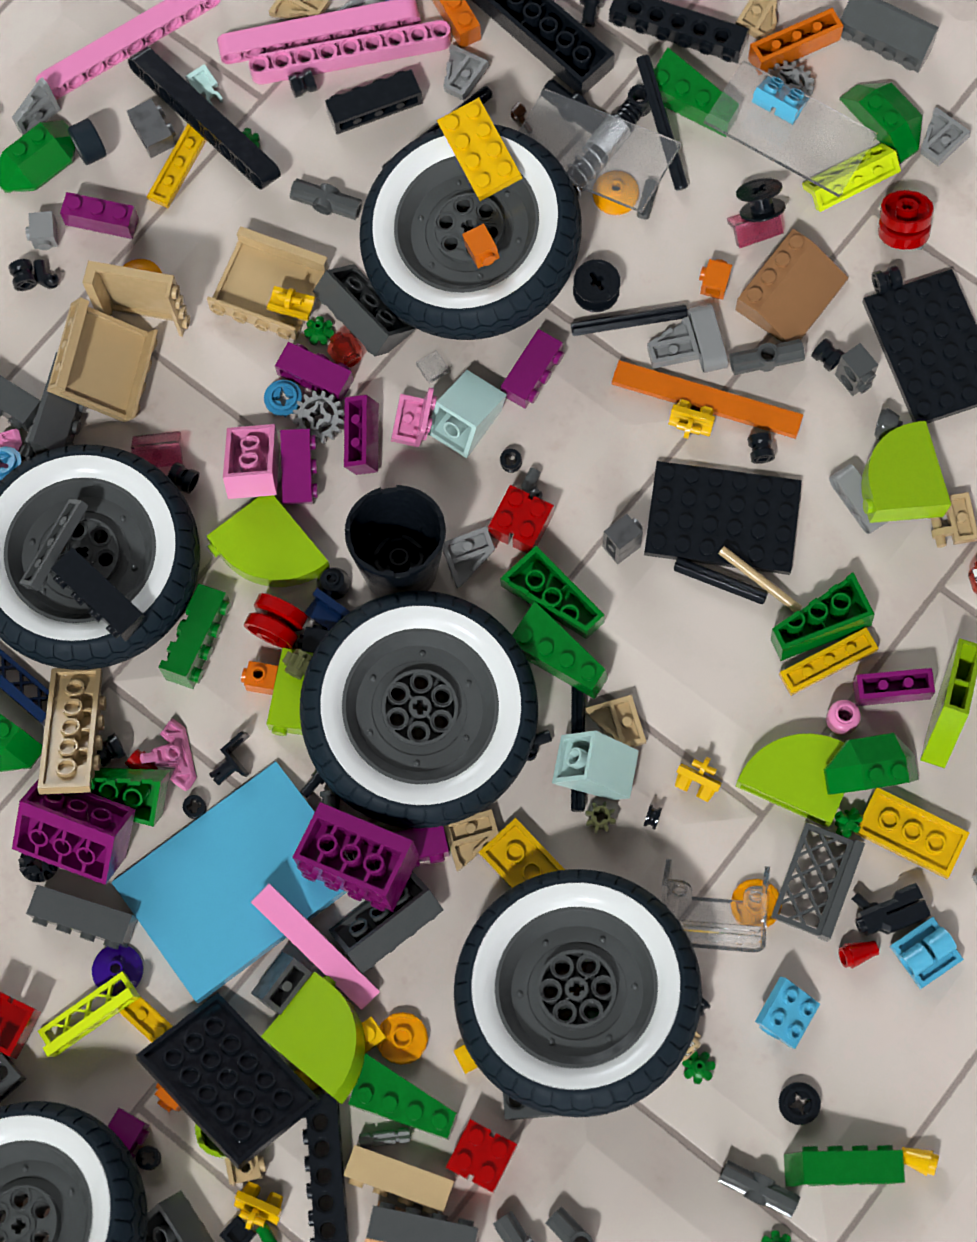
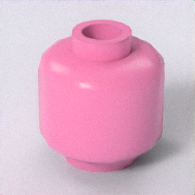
M849 700L836 701L831 705L826 714L827 726L837 735L852 733L860 722L861 714L859 708Z

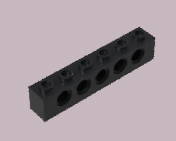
M613 0L609 9V22L615 26L633 29L639 34H648L661 41L673 42L682 48H691L704 55H713L725 62L739 63L748 38V28L662 0Z
M328 1093L317 1094L320 1098V1104L303 1117L307 1121V1129H303V1143L308 1145L309 1156L304 1157L305 1171L310 1172L311 1183H306L307 1199H312L313 1210H308L309 1227L314 1226V1237L310 1238V1242H349L339 1102ZM319 1115H325L328 1119V1124L324 1129H316L314 1126V1120ZM323 1141L328 1142L330 1146L329 1153L326 1156H318L316 1153L317 1145ZM328 1168L332 1173L331 1180L328 1183L322 1184L318 1180V1173L320 1170ZM326 1195H330L334 1201L333 1207L328 1211H324L320 1207V1200ZM331 1222L334 1224L336 1232L333 1237L327 1239L322 1235V1227L324 1224Z

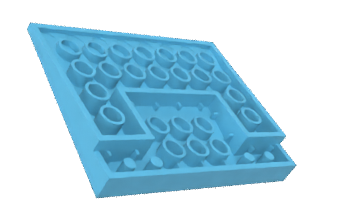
M277 762L271 764L111 882L198 1004L287 938L251 903L268 883L308 921L347 893L341 889L338 892L333 891L324 885L325 882L318 879L315 882L304 878L301 875V871L297 868L293 855L315 812Z

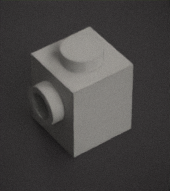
M52 211L29 213V227H26V237L28 241L32 242L35 249L49 250L51 247H58L57 221Z

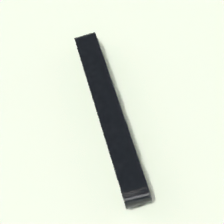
M145 47L128 59L129 67L134 74L258 189H264L281 177V172L274 161L150 47Z

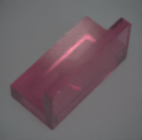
M740 214L727 218V223L733 228L736 244L739 248L784 234L780 215L762 222L745 221L740 217Z
M181 432L133 436L131 452L156 467L173 466L175 462L183 464L180 444Z

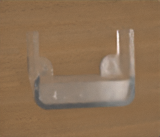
M666 859L662 881V903L678 919L694 948L759 952L765 948L770 898V867L765 866L763 886L748 887L744 892L742 901L692 897V887L689 883L683 880L672 879V859Z

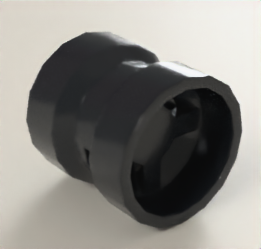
M310 68L303 70L298 75H288L289 84L295 98L302 96L307 91L310 93L317 91Z
M18 259L9 264V272L14 277L12 283L15 290L27 291L37 285L36 277L32 274L33 266L31 260Z
M896 265L887 268L884 272L881 270L872 272L873 287L876 293L880 295L887 293L889 289L897 290L903 287L902 276Z
M825 338L814 349L811 357L816 361L823 362L824 368L830 372L839 364L841 356L845 353L841 349H835L832 342Z
M756 433L747 438L748 446L752 448L750 453L752 463L762 464L775 459L774 450L770 446L772 444L770 433Z
M175 462L168 473L170 480L188 494L194 490L200 476L198 471L194 469L188 470L179 462Z
M115 733L103 741L102 750H97V755H100L103 767L110 764L114 758L120 759L126 756Z

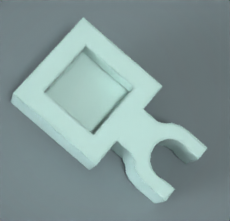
M205 64L185 76L188 83L201 95L205 94L206 100L211 104L210 99L212 97H217L220 103L223 102L220 93L213 90L218 84Z

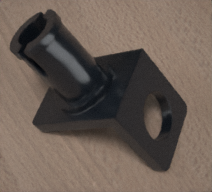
M580 0V5H584L582 26L595 27L597 7L603 8L604 0Z
M241 731L220 749L225 755L226 760L209 773L217 785L220 786L235 771L241 776H249V773L232 754L237 747L250 737L248 733Z

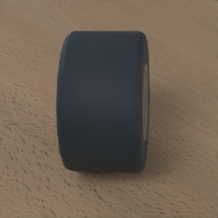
M88 118L68 128L71 140L85 165H90L106 157V150L101 138Z

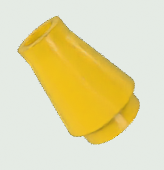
M902 1146L901 1150H903L905 1165L925 1176L928 1174L935 1175L940 1155L934 1154V1150Z

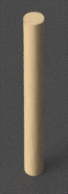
M723 546L718 554L794 613L802 608V605L728 548Z

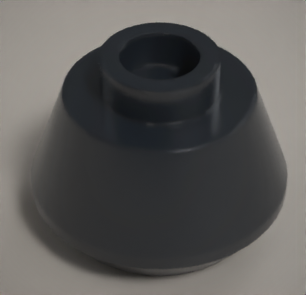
M330 567L319 574L316 584L319 590L336 600L348 592L350 579L344 570Z

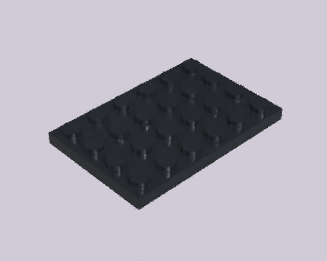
M952 269L905 284L897 290L889 289L887 293L881 295L877 293L863 298L864 308L913 422L926 421L928 424L977 407V325Z
M657 461L644 556L674 560L682 558L690 562L736 568L718 554L722 547L725 546L756 571L790 575L802 480Z
M216 993L136 1054L138 1062L238 1170L320 1104V1098L219 993Z

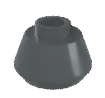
M889 408L882 409L874 436L881 440L890 431L902 426L903 421H899L900 416Z

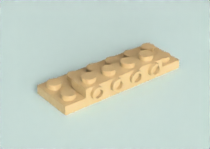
M53 668L51 670L37 787L39 794L91 792L92 778H95V771H99L101 768L100 755H97V750H102L103 740L102 735H99V730H104L105 727L104 716L101 715V711H106V696L101 695L102 668L90 670Z

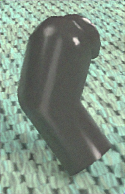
M535 468L529 469L521 485V489L530 494L531 500L534 496L542 499V492H539L536 486L541 472Z

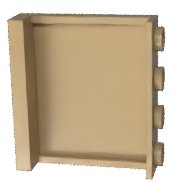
M240 226L237 232V245L213 297H207L209 308L217 315L223 316L225 314L231 316L239 323L245 324L247 322L253 324L261 331L266 332L269 330L275 332L283 339L292 338L297 340L305 320L267 310V304L270 301L274 286L288 290L292 288L296 292L316 298L313 290L325 271L329 269L328 258Z
M88 260L82 283L95 310L112 316L113 311L174 321L179 336L183 337L184 330L189 328L190 315L187 313V306L184 305L183 295L180 294V286L177 285L174 275Z
M79 298L70 305L47 392L125 423L137 417L140 411L139 400L146 388V383L144 382L146 374L152 366L150 359L158 343L156 339L158 330L154 329L146 332L88 307L89 301Z

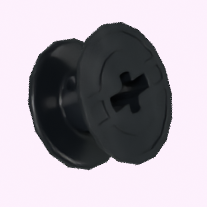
M761 178L741 185L736 191V197L741 201L749 203L744 205L739 211L740 217L749 222H762L781 215L786 209L785 202L773 197L781 192L783 188L782 183L777 179Z
M590 260L577 268L573 277V296L581 308L590 312H603L610 309L617 302L620 275L611 263L604 260Z

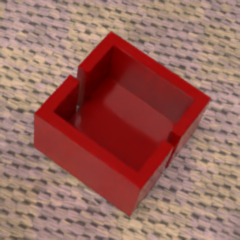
M510 485L488 526L489 535L505 544H509L511 533L514 535L512 538L513 547L528 553L535 546H538L554 515V505L536 496L531 500L529 493Z
M0 992V1052L17 1060L41 1012Z
M470 1119L446 1169L467 1180L470 1175L474 1176L472 1183L494 1194L518 1145L498 1133L494 1137L490 1136L492 1130Z

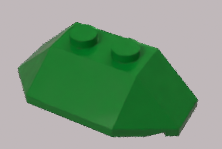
M892 83L857 84L840 97L839 100L880 143L896 151L900 164L918 152L922 114Z
M64 120L40 122L3 150L0 156V188L5 193H12V191H36L73 162L75 145L68 132L69 126Z
M0 714V772L31 769L42 754V744Z
M895 733L847 740L830 764L824 768L828 795L869 790L919 780L915 754Z

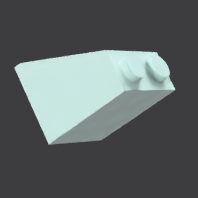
M466 370L436 401L431 418L432 425L428 434L467 458L501 412L507 394Z
M596 730L561 735L552 783L610 800L630 799L639 750Z

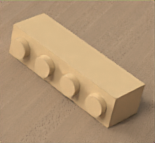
M357 1145L353 1147L343 1175L349 1178L348 1184L363 1188V1185L367 1184L374 1187L373 1193L388 1197L389 1193L399 1196L398 1202L411 1207L414 1202L424 1205L422 1211L430 1214H438L439 1211L445 1212L455 1184L453 1180Z

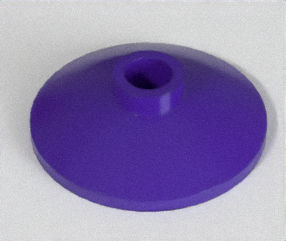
M119 946L118 950L109 947L104 948L98 953L92 965V977L98 988L122 971L126 973L134 988L138 986L143 976L142 959L129 946L127 948ZM115 964L120 965L118 973L112 972V967ZM122 980L114 985L112 996H117L126 989Z

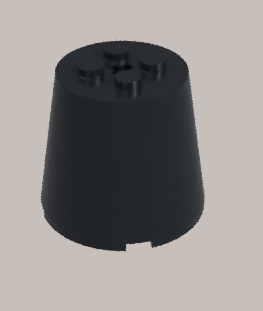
M396 485V487L381 489L380 487L361 497L351 508L347 516L345 541L350 555L371 591L378 597L403 591H428L432 587L436 579L446 538L445 520L438 504L421 490L404 485Z

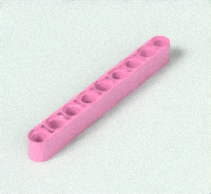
M164 0L42 71L36 77V83L43 77L57 100L211 10L221 0Z
M389 0L229 32L220 35L217 38L221 61L225 64H234L249 61L258 54L416 25L421 22L416 0Z
M437 20L258 54L250 59L249 69L252 80L255 83L268 84L288 80V75L301 74L303 70L310 68L313 75L442 51L451 44L450 26L443 20ZM259 68H264L262 71H256Z

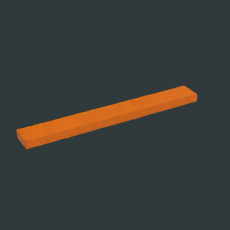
M620 360L612 379V385L676 404H678L679 400L683 399L692 404L691 408L699 411L701 407L707 406L713 408V415L794 439L797 437L803 414Z

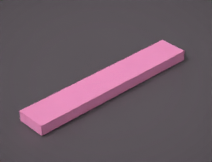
M270 883L251 901L327 977L332 978L336 982L335 985L361 1010L380 992L367 977Z

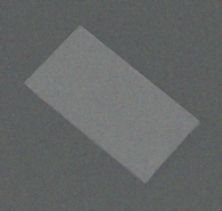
M743 60L707 117H705L704 124L840 197L878 133L806 94L804 96L808 97L809 100L795 123L792 125L774 115L776 108L768 112L752 103L753 93L757 86L768 76H772ZM784 83V85H786V86H788V87H790V88H793L792 86H790V85Z
M545 88L519 132L528 135L542 144L557 158L574 186L640 213L645 210L647 203L681 146V142Z

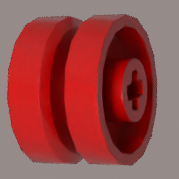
M899 190L888 194L881 203L878 224L879 238L890 247L901 250L915 249L924 245L928 241L931 232V221L934 212L932 201L927 196L911 190Z
M260 593L254 603V608L257 612L249 613L244 622V627L253 635L274 646L293 649L298 639L294 631L302 630L308 617L294 605L270 594Z

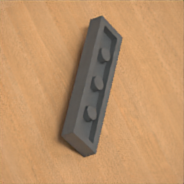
M69 498L19 584L27 589L39 591L45 585L48 579L47 575L51 570L50 568L55 564L76 526L84 519L85 511L89 505L82 500Z

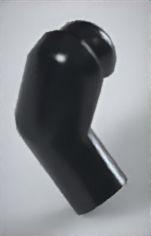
M38 259L33 261L37 283L47 289L56 288L59 277L56 274L52 275L46 272L44 260Z
M548 730L536 733L527 761H533L537 757L540 745L552 741Z

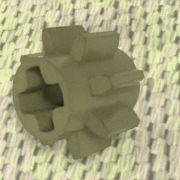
M296 649L294 653L288 651L282 661L287 666L284 671L301 680L303 675H305L312 656L300 649Z
M605 801L602 806H597L593 802V811L585 812L587 817H591V820L586 822V826L593 825L596 834L599 829H604L608 833V824L613 825L616 823L615 819L610 818L615 813V809L609 810L606 808ZM603 813L605 819L601 823L597 822L596 816Z

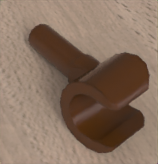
M518 102L512 108L511 117L515 121H519L528 135H531L533 130L523 117L527 110Z

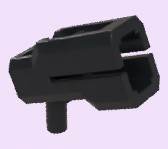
M916 883L896 890L892 899L880 904L877 902L869 903L859 892L852 898L863 910L857 914L855 924L858 931L864 933L866 937L879 931L887 935L925 920L931 914L925 900L919 902L923 895Z

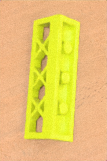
M881 143L803 182V190L812 195L816 210L821 212L901 172L897 153L894 149Z
M124 971L38 1030L46 1044L43 1050L47 1057H57L140 998V995ZM122 980L126 989L117 996H112L114 985ZM96 997L106 998L104 1005L94 1012L91 1011L93 999ZM76 1011L85 1013L83 1020L74 1026H69L72 1014ZM55 1026L64 1028L63 1033L53 1041L47 1034Z

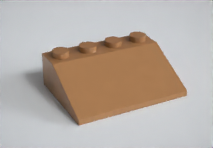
M792 229L738 297L735 310L781 342L801 340L847 282L848 277L813 241Z

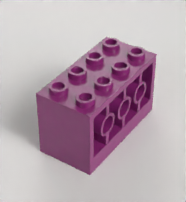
M37 780L19 801L12 849L106 885L127 856L135 809L90 792L39 794Z
M321 802L293 855L297 868L301 871V875L304 878L313 882L316 879L325 882L324 885L333 891L344 890L354 900L361 901L365 899L370 901V905L380 911H385V909L394 910L420 857L412 840Z

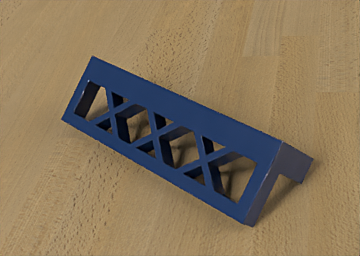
M318 588L313 592V602L304 612L309 619L320 626L326 627L328 631L339 620L350 613L348 609Z
M0 649L2 665L0 666V671H2V675L0 674V689L45 727L46 713L42 710V701H48L49 690ZM6 670H18L19 682H9L6 679ZM35 685L38 697L28 698L24 695V686Z

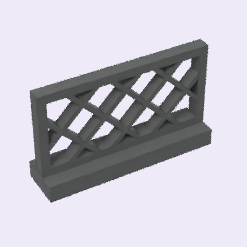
M806 822L770 918L818 936V939L828 942L835 929L865 843L858 840H850ZM808 831L819 834L822 844L810 848L806 841ZM836 841L847 845L844 854L834 858L828 846ZM804 844L806 851L801 852ZM825 847L830 860L818 865L812 851ZM808 854L814 867L801 872L797 863L798 858ZM841 859L840 865L838 867L836 861ZM832 863L836 870V876L831 880L825 881L820 868ZM794 869H796L798 874L792 876ZM816 870L821 884L809 889L803 875ZM799 877L805 891L793 896L788 885L791 880ZM833 883L831 890H829L828 884ZM824 887L828 895L827 901L817 905L811 892ZM787 892L789 898L783 900L785 893ZM807 894L813 907L800 912L795 898ZM791 901L796 915L787 918L778 914L781 904ZM824 906V909L821 914L819 908ZM815 910L819 918L817 928L807 926L802 915ZM799 918L800 922H797L793 919Z

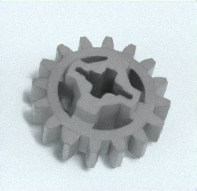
M785 60L783 66L776 63L774 70L769 69L767 76L764 78L765 80L768 76L778 77L784 81V85L803 91L805 93L804 96L808 97L809 100L814 90V78H810L811 71L804 72L805 65L803 64L796 67V61L788 65Z
M313 391L311 398L306 394L303 395L305 402L297 401L300 409L293 410V413L298 416V418L293 419V423L300 425L297 429H308L304 422V419L311 423L312 435H316V442L320 438V441L324 444L326 443V437L334 440L333 433L341 434L342 431L338 426L344 425V420L340 419V417L344 416L345 411L339 410L342 403L340 401L334 403L336 397L332 394L327 398L325 391H322L320 396L316 391ZM315 403V406H313L310 409H307L310 405ZM328 404L332 407L334 415L329 414ZM321 413L324 416L323 419L318 421L314 419L315 415L319 416ZM331 425L329 429L323 432L324 428Z

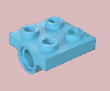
M768 76L757 86L753 93L752 103L768 112L776 108L774 115L793 125L809 98L804 96L805 93L800 89L784 85V81L780 78Z
M931 917L890 946L920 990L964 960L957 951V946L952 936L945 928L939 926L934 917Z
M780 976L755 1022L768 1035L782 1041L788 1047L796 1049L820 1003L787 978Z

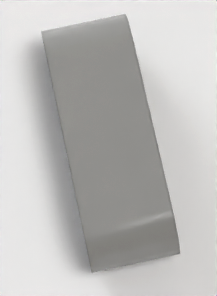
M712 304L687 309L699 350V361L703 373L727 368V355Z
M852 464L829 477L831 486L867 534L888 523H869L868 516L863 511L862 476Z

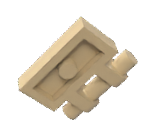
M969 492L949 495L951 506L945 514L947 515L949 526L943 527L940 517L929 518L933 527L931 531L932 538L936 540L937 548L947 546L945 539L947 536H952L953 545L977 541V525Z

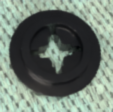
M23 853L18 859L20 872L26 879L32 882L49 880L56 874L59 868L43 861V871H41L38 866H32L35 858Z
M795 1082L786 1086L778 1099L779 1111L785 1120L794 1125H806L812 1122L820 1112L821 1101L819 1094L812 1086L803 1082ZM795 1093L799 1096L800 1100H810V1102L803 1106L804 1115H802L798 1108H789L796 1101Z

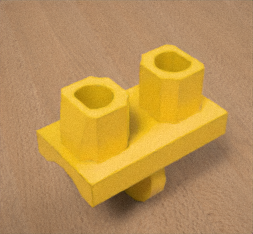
M274 286L270 301L267 304V310L308 321L316 299L314 296L296 292L292 288L288 290Z
M683 399L679 400L677 405L673 404L668 425L685 431L683 437L685 439H689L690 433L710 437L715 420L713 408L703 406L700 412L691 409L692 404Z
M707 756L704 762L697 759L693 760L691 765L700 769L699 771L682 763L676 771L679 774L676 778L675 787L687 792L693 780L701 784L696 796L706 802L711 799L715 791H719L722 782L704 774L706 772L714 776L717 769L709 766L711 758Z
M250 1181L242 1191H237L234 1198L236 1199L234 1207L241 1209L239 1217L247 1220L245 1228L251 1230L254 1224L264 1227L266 1221L278 1225L281 1218L283 1196L270 1192L266 1202L257 1198L261 1187Z

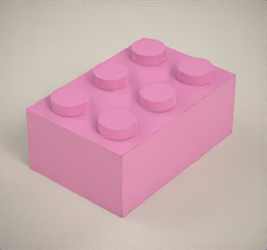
M275 424L227 428L223 480L228 499L277 495L280 445Z

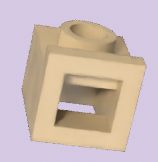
M257 1154L248 1162L251 1168L246 1173L241 1168L238 1170L228 1158H225L229 1185L234 1186L264 1179L263 1172H267L264 1156Z

